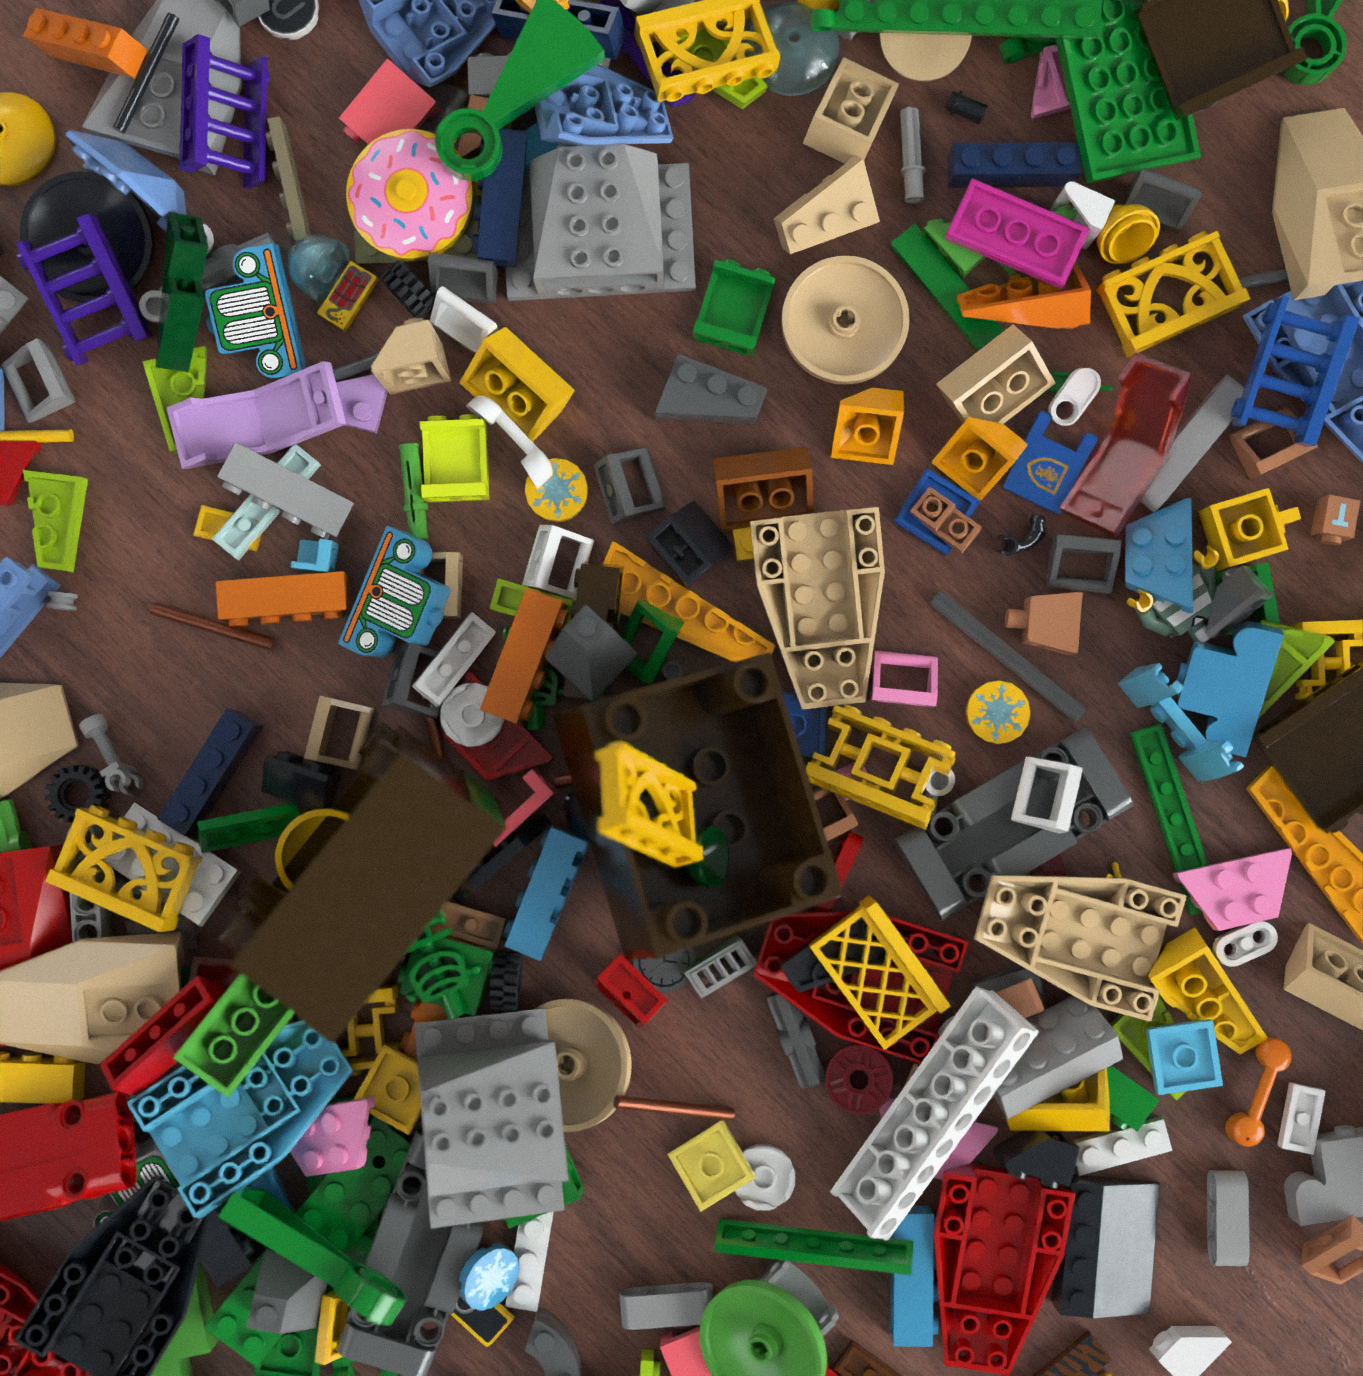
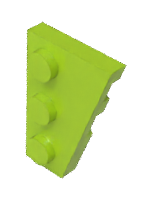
M703 29L697 31L693 45L686 51L701 59L715 63L727 48L729 41L717 39ZM687 34L678 36L679 38H682V41L678 43V45L687 40ZM663 48L660 49L659 56L665 52ZM671 58L667 61L672 64L675 60ZM755 77L744 80L736 86L724 85L716 87L713 91L740 109H744L766 93L768 86L762 79Z
M23 470L24 480L28 482L30 497L27 498L28 506L33 512L35 525L32 533L37 566L43 569L74 573L88 479L78 476Z

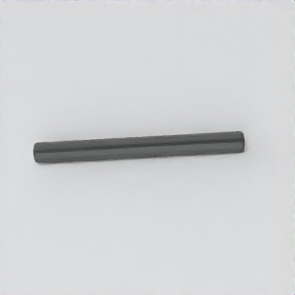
M939 591L930 601V605L1071 721H1077L1084 714L1085 708L943 591Z

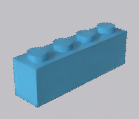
M913 1205L890 1237L914 1241L911 1275L890 1273V1337L893 1346L933 1347V1335H938V1316L933 1314V1302H938L939 1300L937 1281H933V1269H936L933 1239L936 1216H934L929 1205Z

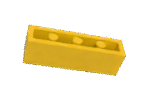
M0 1051V1102L52 1104L84 1098L85 1062L59 1056L42 1058V1053L38 1052L23 1053L21 1057H10V1052Z

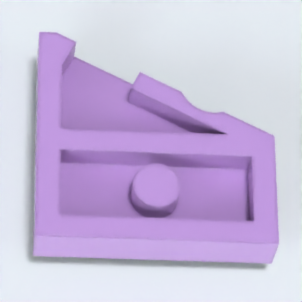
M374 374L336 382L346 421L344 426L377 434L388 391Z

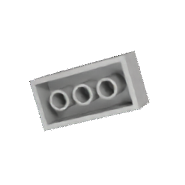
M1071 996L1027 1019L1039 1032L993 1094V1097L1007 1119L1122 1060L1123 1055L1119 1037L1095 1006H1091L1077 997Z

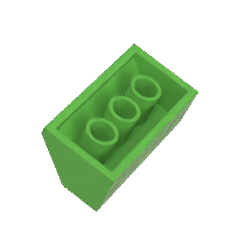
M240 973L173 1058L229 1098L295 1012Z

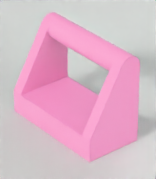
M874 650L869 701L935 707L937 705L938 657ZM881 664L929 668L927 692L881 688Z

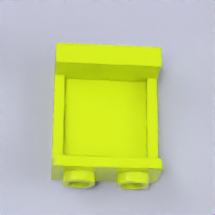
M465 414L460 415L459 420H447L445 416H430L428 421H420L424 466V485H421L422 498L426 502L489 500L487 425L484 420L478 419V415Z

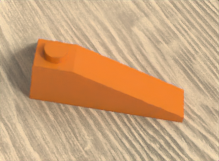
M1075 261L1063 289L1029 275L1021 278V275L1017 273L1009 276L1008 283L1002 285L989 283L958 294L957 303L963 317L1056 329H1072L1079 325L1090 324L1091 289Z

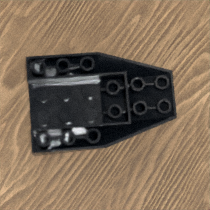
M155 1175L70 1249L14 1339V1342L42 1358L51 1351L93 1376H152L188 1314L200 1264L209 1213L203 1218H194L179 1193L178 1187Z

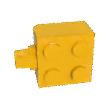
M1269 488L1210 505L1198 511L1208 545L1219 554V560L1215 565L1217 571L1288 550L1289 548L1284 536L1286 532L1284 525L1301 519L1298 507L1279 512L1278 506L1274 505Z

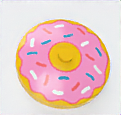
M402 129L384 134L363 149L349 173L346 200L351 220L359 234L373 248L391 258L404 261H419L428 259L429 253L441 254L445 252L463 235L473 214L475 204L473 181L457 179L443 167L435 146L436 135L431 132L418 129ZM454 148L455 153H456L459 157H461V155L459 154V152Z

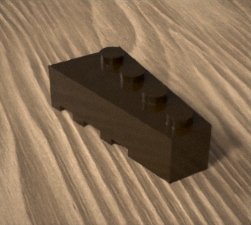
M584 562L581 564V569H576L574 588H578L576 601L573 600L571 620L587 605L617 633L624 566ZM564 676L565 687L563 696L589 699ZM611 684L596 700L604 699L611 692Z

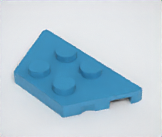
M1185 498L1125 526L1126 588L1135 592L1141 589L1151 594L1153 599L1164 603L1166 600L1181 606L1182 611L1186 613H1193L1191 498Z

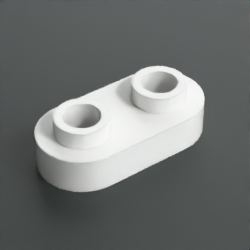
M1264 921L1239 926L1219 935L1213 942L1212 952L1216 960L1221 964L1230 967L1239 966L1273 950L1277 944L1278 935L1275 928ZM1256 931H1260L1261 939L1255 942L1253 934ZM1230 943L1232 945V952L1226 955L1224 947Z

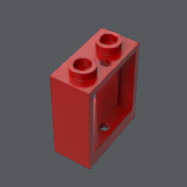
M621 954L592 982L637 1028L646 1025L668 1001Z

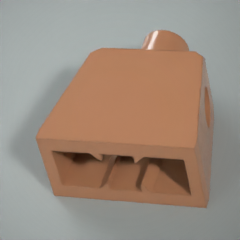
M1073 592L1030 596L1024 600L1023 610H1006L1005 627L1022 629L1021 643L1064 655L1077 654L1083 593Z

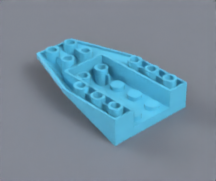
M302 1021L283 1027L229 1098L188 1068L182 1066L128 1101L127 1104L142 1130L151 1134L181 1185L177 1189L194 1218H203L228 1200L236 1190L244 1188L284 1159L354 1071L336 1042L332 1044Z

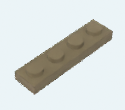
M280 116L269 118L267 120L270 131H266L265 134L270 150L275 151L277 161L272 162L274 174L277 181L282 182L284 190L279 192L280 201L284 211L289 212L290 222H286L287 232L290 240L296 241L302 250L314 248V243L288 129Z

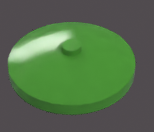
M760 1280L737 1281L723 1288L705 1308L700 1322L699 1338L703 1358L712 1376H825L827 1355L822 1333L807 1308L796 1297L781 1287Z

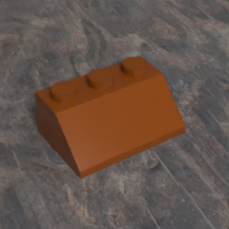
M807 447L712 459L721 532L749 528L750 521L814 513L813 474Z

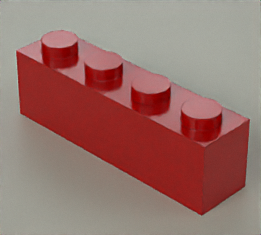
M197 975L102 1061L100 1066L111 1090L137 1096L147 1090L178 1062L173 1058L174 1055L225 993L224 986Z

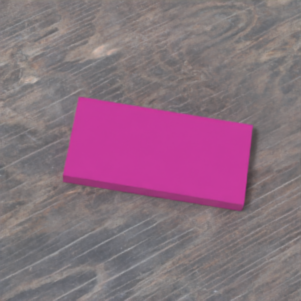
M972 178L944 239L1063 289L1090 228Z

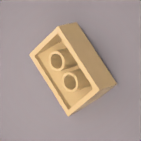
M423 318L409 319L404 322V325L396 327L371 365L372 373L390 395L451 381L444 346L430 321L423 320Z
M1013 324L936 385L949 406L963 423L968 417L1004 424L1056 383L1033 342Z
M1308 923L1304 927L1285 966L1284 990L1363 1030V950Z

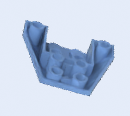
M359 0L370 32L392 61L415 83L427 87H432L456 74L468 60L467 57H471L496 28L491 14L496 0Z
M599 64L534 106L541 140L573 147L671 143L673 140L664 101H657L655 91Z
M72 130L66 133L65 136L73 147L72 151L84 160L83 167L88 172L105 176L124 195H127L129 191L132 192L159 218L156 224L167 232L169 212L187 215L182 188L171 177L127 143Z

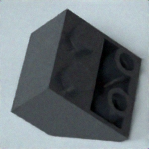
M695 500L669 516L646 536V542L686 589H689L735 549L733 544Z
M278 751L277 755L265 756L261 792L311 809L331 807L341 775L333 773V766L318 761L316 763L311 761L308 764L304 763V756L289 751Z
M1020 1131L995 1145L993 1153L999 1159L1000 1164L1007 1169L1008 1174L1022 1179H1026L1027 1175L1039 1178L1038 1182L1058 1188L1059 1184L1070 1187L1080 1147L1065 1133L1060 1131Z
M228 1200L209 1213L200 1256L201 1263L217 1287H220L250 1267L267 1248V1246L218 1217Z

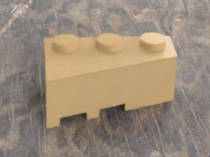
M852 156L841 168L832 175L829 174L822 180V183L808 194L805 193L774 218L783 250L793 254L880 222L863 158Z

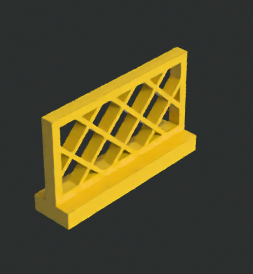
M868 895L859 902L860 906L808 944V946L882 1048L886 1050L933 1013L938 1011L941 1014L951 1005L879 904ZM862 917L867 924L865 939L849 937L850 925ZM843 931V936H838ZM872 933L875 935L878 941L871 940ZM830 940L841 941L839 959L825 957L819 948ZM848 942L864 944L861 962L845 960ZM870 945L885 949L883 965L867 963ZM891 959L896 966H890ZM831 964H838L837 971L834 970ZM844 965L860 967L857 984H849L842 981ZM866 968L882 970L880 987L863 985ZM889 971L902 973L904 976L902 990L886 988ZM909 984L915 992L908 991ZM850 990H856L855 997L852 995ZM862 991L878 993L876 1010L864 1009L860 1006ZM885 994L901 996L898 1013L882 1011ZM907 997L919 998L925 1005V1008L915 1015L904 1014ZM868 1015L874 1016V1022L871 1021ZM880 1018L897 1019L895 1030L884 1038L879 1032Z

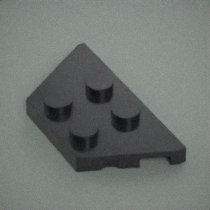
M544 814L518 837L515 838L513 834L506 837L494 848L498 853L491 859L486 855L471 871L473 875L453 893L452 896L458 903L463 902L553 823Z

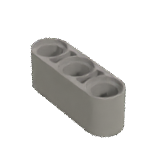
M1210 1170L1208 1172L1207 1248L1212 1266H1247L1249 1263V1185L1244 1171Z
M706 1282L623 1289L619 1292L622 1328L629 1330L700 1325L705 1308L714 1298L713 1286Z

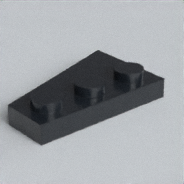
M855 907L777 963L798 993L834 982L808 944L858 907ZM862 917L850 925L849 937L865 939L867 924ZM843 931L838 936H843ZM872 933L871 940L878 941L875 935ZM830 940L819 949L825 957L839 959L841 941ZM848 942L845 960L861 962L864 944ZM870 945L867 963L884 964L885 949ZM831 964L834 970L837 971L838 964ZM844 965L842 977L853 973L859 974L860 967Z

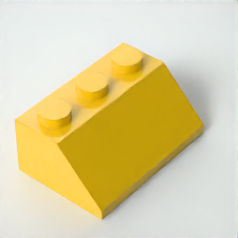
M507 327L502 328L483 340L459 382L474 397L483 395L496 402L532 442L562 412L575 391Z
M1107 1068L1007 1119L1010 1131H1110V1098Z

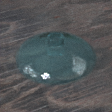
M783 2L763 11L776 49L781 57L777 71L762 80L768 86L767 89L782 95H802L819 88L833 73L839 55L837 32L810 30V11L813 9L799 2ZM752 24L749 31L756 32ZM790 36H797L799 41L791 42L788 38ZM746 40V43L755 49L754 53L746 52V58L763 53L759 44Z

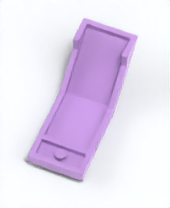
M325 361L255 390L204 399L190 397L167 407L182 469L225 462L235 442L260 455H266L346 425L332 365L330 362Z

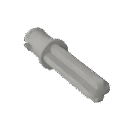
M906 107V109L900 112L903 168L900 170V174L904 176L905 202L915 204L925 200L923 174L926 168L922 166L919 110Z

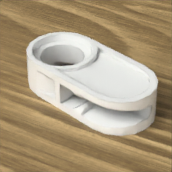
M1078 368L1069 375L1048 406V413L1051 414V420L1054 423L1069 426L1079 419L1101 387L1100 376L1095 370L1091 368ZM1063 401L1070 402L1073 407L1072 415L1067 419H1060L1056 414L1058 404Z

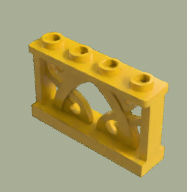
M702 0L636 17L634 37L637 46L640 47L658 102L665 100L670 102L677 101L685 95L696 92L699 94L708 93L714 88L724 85L736 86L744 80L755 77L759 79L767 78L777 71L781 56L776 49L760 0ZM751 18L756 32L744 31L745 19ZM727 24V26L724 28V31L719 30L716 27L719 25ZM705 29L713 37L729 41L727 48L715 63L701 59L686 51L693 45L697 31ZM687 34V40L678 45V43L682 41V38H679L678 36ZM750 40L756 42L761 46L763 53L746 58L744 53L748 51L754 53L755 49L750 44L741 43V41ZM657 41L665 51L658 58L651 42ZM673 58L675 61L671 65L670 72L680 70L683 74L667 78L662 73L661 68L667 60Z
M1206 231L1200 232L1187 240L1188 244L1182 247L1173 244L1160 251V256L1150 260L1148 256L1131 264L1132 269L1121 273L1120 269L1102 277L1103 282L1096 291L1098 296L1100 295L1123 344L1122 350L1126 358L1234 311L1251 299L1246 288H1242L1220 241L1218 231L1207 235ZM1198 252L1209 254L1213 261L1212 270L1207 276L1200 273L1205 268L1206 261L1204 260L1200 265L1193 262V256ZM1183 258L1182 265L1173 264V262ZM1149 274L1144 284L1138 279ZM1217 274H1219L1228 293L1227 296L1211 281ZM1162 276L1177 278L1193 285L1183 300L1184 315L1179 317L1177 312L1168 305L1161 303L1151 304L1153 292ZM1128 285L1133 288V295H1124V297L1131 302L1138 301L1137 307H1126L1119 303L1117 291L1120 287ZM1197 290L1202 291L1197 296L1203 299L1204 303L1202 306H1197L1192 302V297ZM1150 311L1164 313L1165 321L1163 323L1156 322L1155 316L1157 314L1149 316ZM1136 314L1137 336H1134L1125 315Z
M614 742L609 744L607 748L596 751L595 759L600 762L603 800V817L597 818L598 832L674 868L704 860L703 847L696 844L692 791L696 790V783L624 742ZM645 787L660 813L653 821H650L644 805L638 799Z
M90 805V808H77L75 819L54 869H50L45 882L158 932L174 931L179 920L177 916L203 857L193 853L195 848L189 844L179 841L173 844L166 841V835L152 829H147L145 832L138 829V823L131 819L119 817L117 820L108 816L110 811L103 807ZM98 825L103 829L104 836L98 839L95 834H92V843L97 847L93 851L87 845L85 836L89 827ZM115 832L125 837L115 840ZM133 848L142 864L146 879L131 880L120 891L114 890V871L104 859L122 850ZM150 848H153L159 852L153 855ZM81 851L86 857L74 871H71L78 853ZM168 857L174 858L179 864L177 877L169 882L161 881L160 875L168 874L173 870V868L166 869L164 867V860ZM97 865L105 873V879L101 883L95 880L96 873L101 872V870L95 868ZM139 885L147 886V890H140L142 893L139 900L135 899L133 889ZM162 888H172L162 911L160 910Z

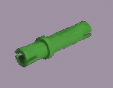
M400 444L398 449L400 450L406 504L403 505V512L407 513L408 531L410 534L423 540L429 539L426 511L429 509L428 503H425L422 498L421 485L423 484L419 444Z

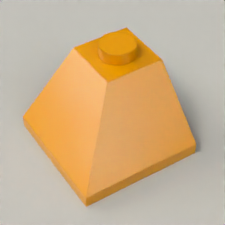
M872 387L841 400L831 458L893 465L904 415V391Z
M968 417L931 463L970 495L981 501L1016 462L1028 444L1004 424Z

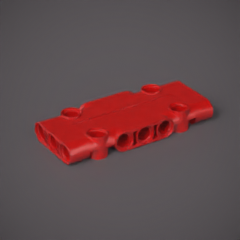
M115 1092L90 1099L68 1100L64 1103L46 1104L0 1115V1221L72 1205L73 1201L96 1199L104 1194L133 1188L137 1180L133 1113L127 1104L131 1100L130 1096L126 1093Z

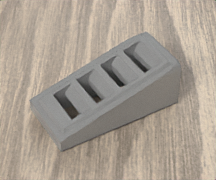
M734 934L685 969L683 973L698 996L703 998L747 972L757 962L742 939ZM734 950H736L741 958L738 962H736L731 954ZM725 957L730 967L725 969L719 959ZM713 964L720 975L714 977L708 968L709 965ZM701 970L709 981L706 985L702 983L696 974Z

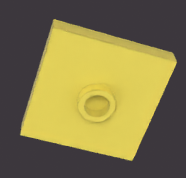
M724 1120L719 1121L668 1153L670 1160L700 1212L757 1177Z

